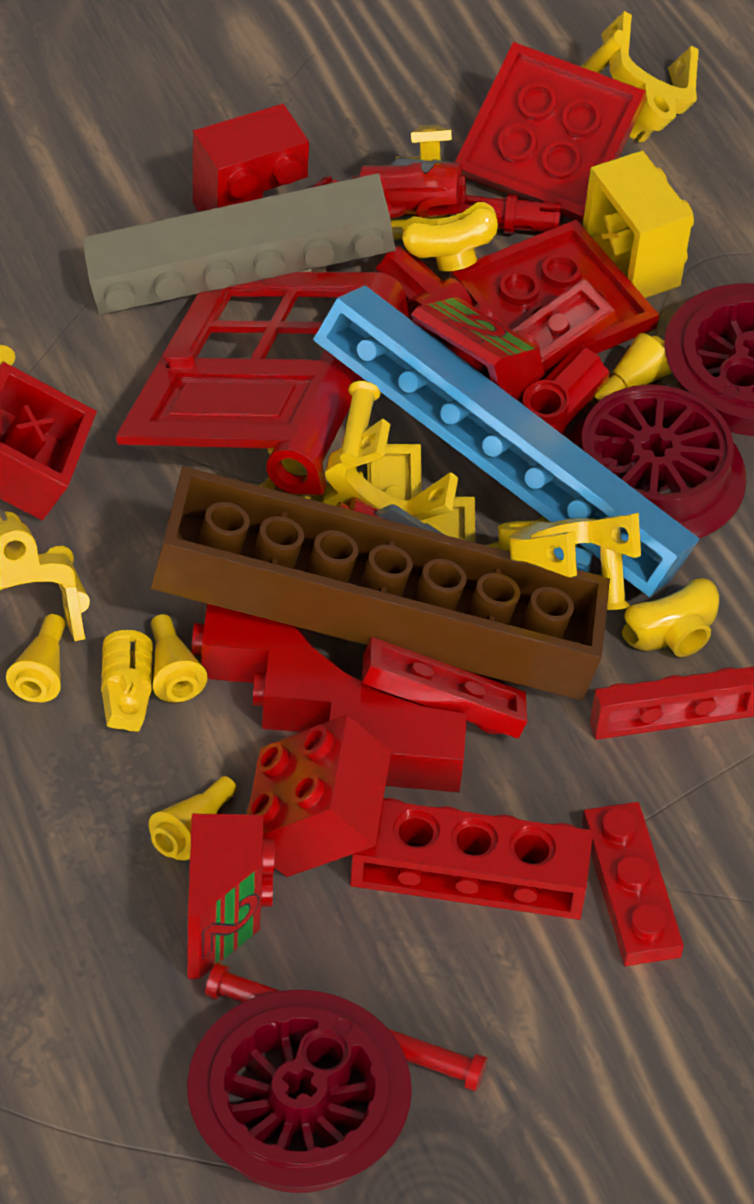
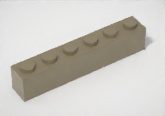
M379 173L82 237L89 282L99 315L395 251L390 215Z

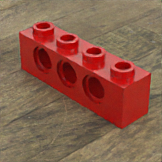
M383 798L376 845L353 854L350 886L581 920L587 888L593 830L576 828L567 823L547 824L519 820L510 815L492 816L464 812L450 806L436 808L404 803L394 798ZM407 844H418V845H421V846H420V847H413V846H410V845H407ZM465 852H474L479 855H469ZM524 860L534 861L536 864L526 863Z

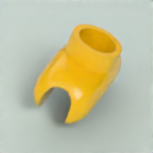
M477 202L463 213L447 218L432 220L414 216L409 218L402 226L404 246L410 254L418 258L435 257L439 271H455L467 268L477 262L475 248L489 243L496 235L498 227L496 213L492 206L484 202Z
M694 579L683 589L655 601L631 605L624 614L627 624L624 625L621 632L623 639L628 645L640 651H652L670 647L678 657H687L696 653L708 642L711 636L709 626L714 622L719 607L720 596L717 587L709 579Z

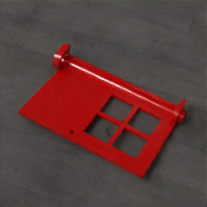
M294 272L198 293L117 432V444L270 448L273 451L266 463V471L270 480L278 488L294 494L323 495L327 487L323 461L350 408L352 396L349 394V386L353 382L363 381L364 379L327 350L323 351L319 360L265 358L279 333L317 334L323 322L285 321L298 297H340L362 286H367L406 317H409L406 295L402 285L395 278L378 272ZM232 296L283 297L271 321H218ZM211 333H264L250 359L197 358ZM293 459L300 462L306 468L307 474L299 476L288 472L284 468L282 460Z

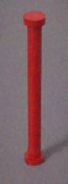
M216 962L206 984L205 996L218 1000L222 995L243 1003L251 998L281 990L230 973L228 965ZM389 1029L398 1041L407 1061L465 1081L464 1088L475 1092L478 1090L487 1066L488 1057L476 1053L471 1058Z

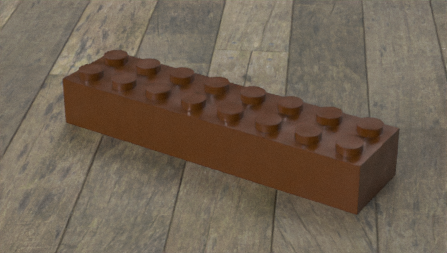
M182 466L151 589L368 645L371 637L469 672L583 701L602 658L610 578L577 570V576L569 578L528 562L511 560L510 552Z

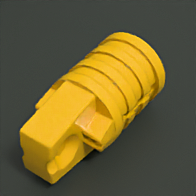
M119 630L109 634L103 640L101 692L106 724L110 728L139 732L145 720L149 696L152 692L153 644L147 635L139 631ZM130 642H134V650L130 652Z

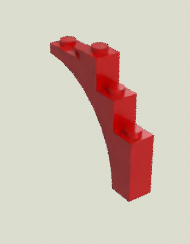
M207 604L205 623H194L192 654L194 656H201V665L207 672V679L254 683L253 706L263 707L262 729L303 732L348 714L391 750L386 786L460 793L467 714L423 707L382 693L371 686L363 684L360 680L343 672L314 649L295 626Z

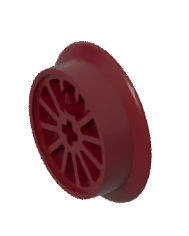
M754 283L722 285L693 296L674 313L665 332L664 347L666 359L681 390L700 397L714 407L724 418L732 433L754 436ZM721 336H726L729 342L723 339Z
M639 385L618 390L600 400L591 409L589 414L574 426L566 437L699 539L724 526L734 516L743 501L747 484L746 469L741 453L733 442L730 428L714 407L687 391L663 385ZM684 480H685L686 482L692 484V485L695 486V487H693V488L687 487V485L685 484ZM667 489H669V490L671 491V493H665V494L659 493V492H663V491H665V490H667Z
M283 990L263 994L235 1006L208 1029L199 1042L189 1066L187 1095L191 1115L199 1133L212 1151L226 1164L247 1179L266 1188L289 1193H309L329 1189L349 1180L368 1169L386 1154L400 1135L407 1120L411 1105L412 1083L409 1066L398 1041L390 1030L372 1013L345 998L313 990ZM291 1046H299L295 1060ZM278 1049L280 1050L283 1064L276 1069L262 1054ZM323 1055L333 1057L339 1062L336 1067L331 1069H320L312 1065L315 1062L321 1061ZM244 1066H249L265 1083L237 1075V1073ZM352 1073H357L363 1080V1083L347 1085ZM228 1094L253 1101L230 1105ZM369 1103L366 1113L343 1107ZM261 1121L250 1131L244 1125V1123ZM333 1125L351 1131L344 1137ZM282 1131L277 1145L263 1143L276 1132ZM312 1133L317 1134L329 1147H315ZM294 1136L300 1137L303 1151L288 1150Z

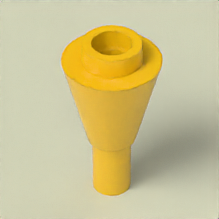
M644 333L638 334L610 374L609 381L590 400L593 407L600 400L618 390L632 386L647 385L671 374L672 371L666 359L664 340L658 336L651 337Z
M49 614L45 617L38 637L30 643L6 673V681L9 688L24 700L39 703L53 700L60 692L59 642L66 622L57 614Z
M165 614L157 615L150 623L156 642L153 691L158 698L166 702L179 703L190 700L197 696L206 686L207 672L180 638L177 637L170 616Z
M221 776L202 794L194 795L151 815L149 831L155 848L164 856L180 861L189 860L192 813L217 814V811L237 793V786L234 781L227 776Z

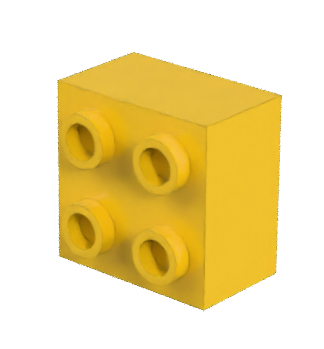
M643 150L591 167L583 228L645 298L681 286L684 265L688 258L687 248L690 231L694 225L693 212L687 201L680 199L668 183L663 170L656 167Z

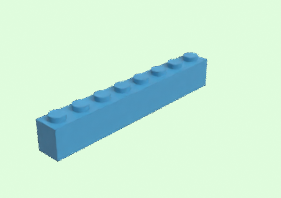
M362 286L336 299L313 339L316 343L367 382L376 385L380 392L550 522L573 518L601 519L615 515L639 513L641 556L633 558L622 554L624 578L648 597H651L674 578L700 540L696 535L367 286ZM621 527V539L627 541L628 532L625 528ZM579 543L601 560L599 545Z

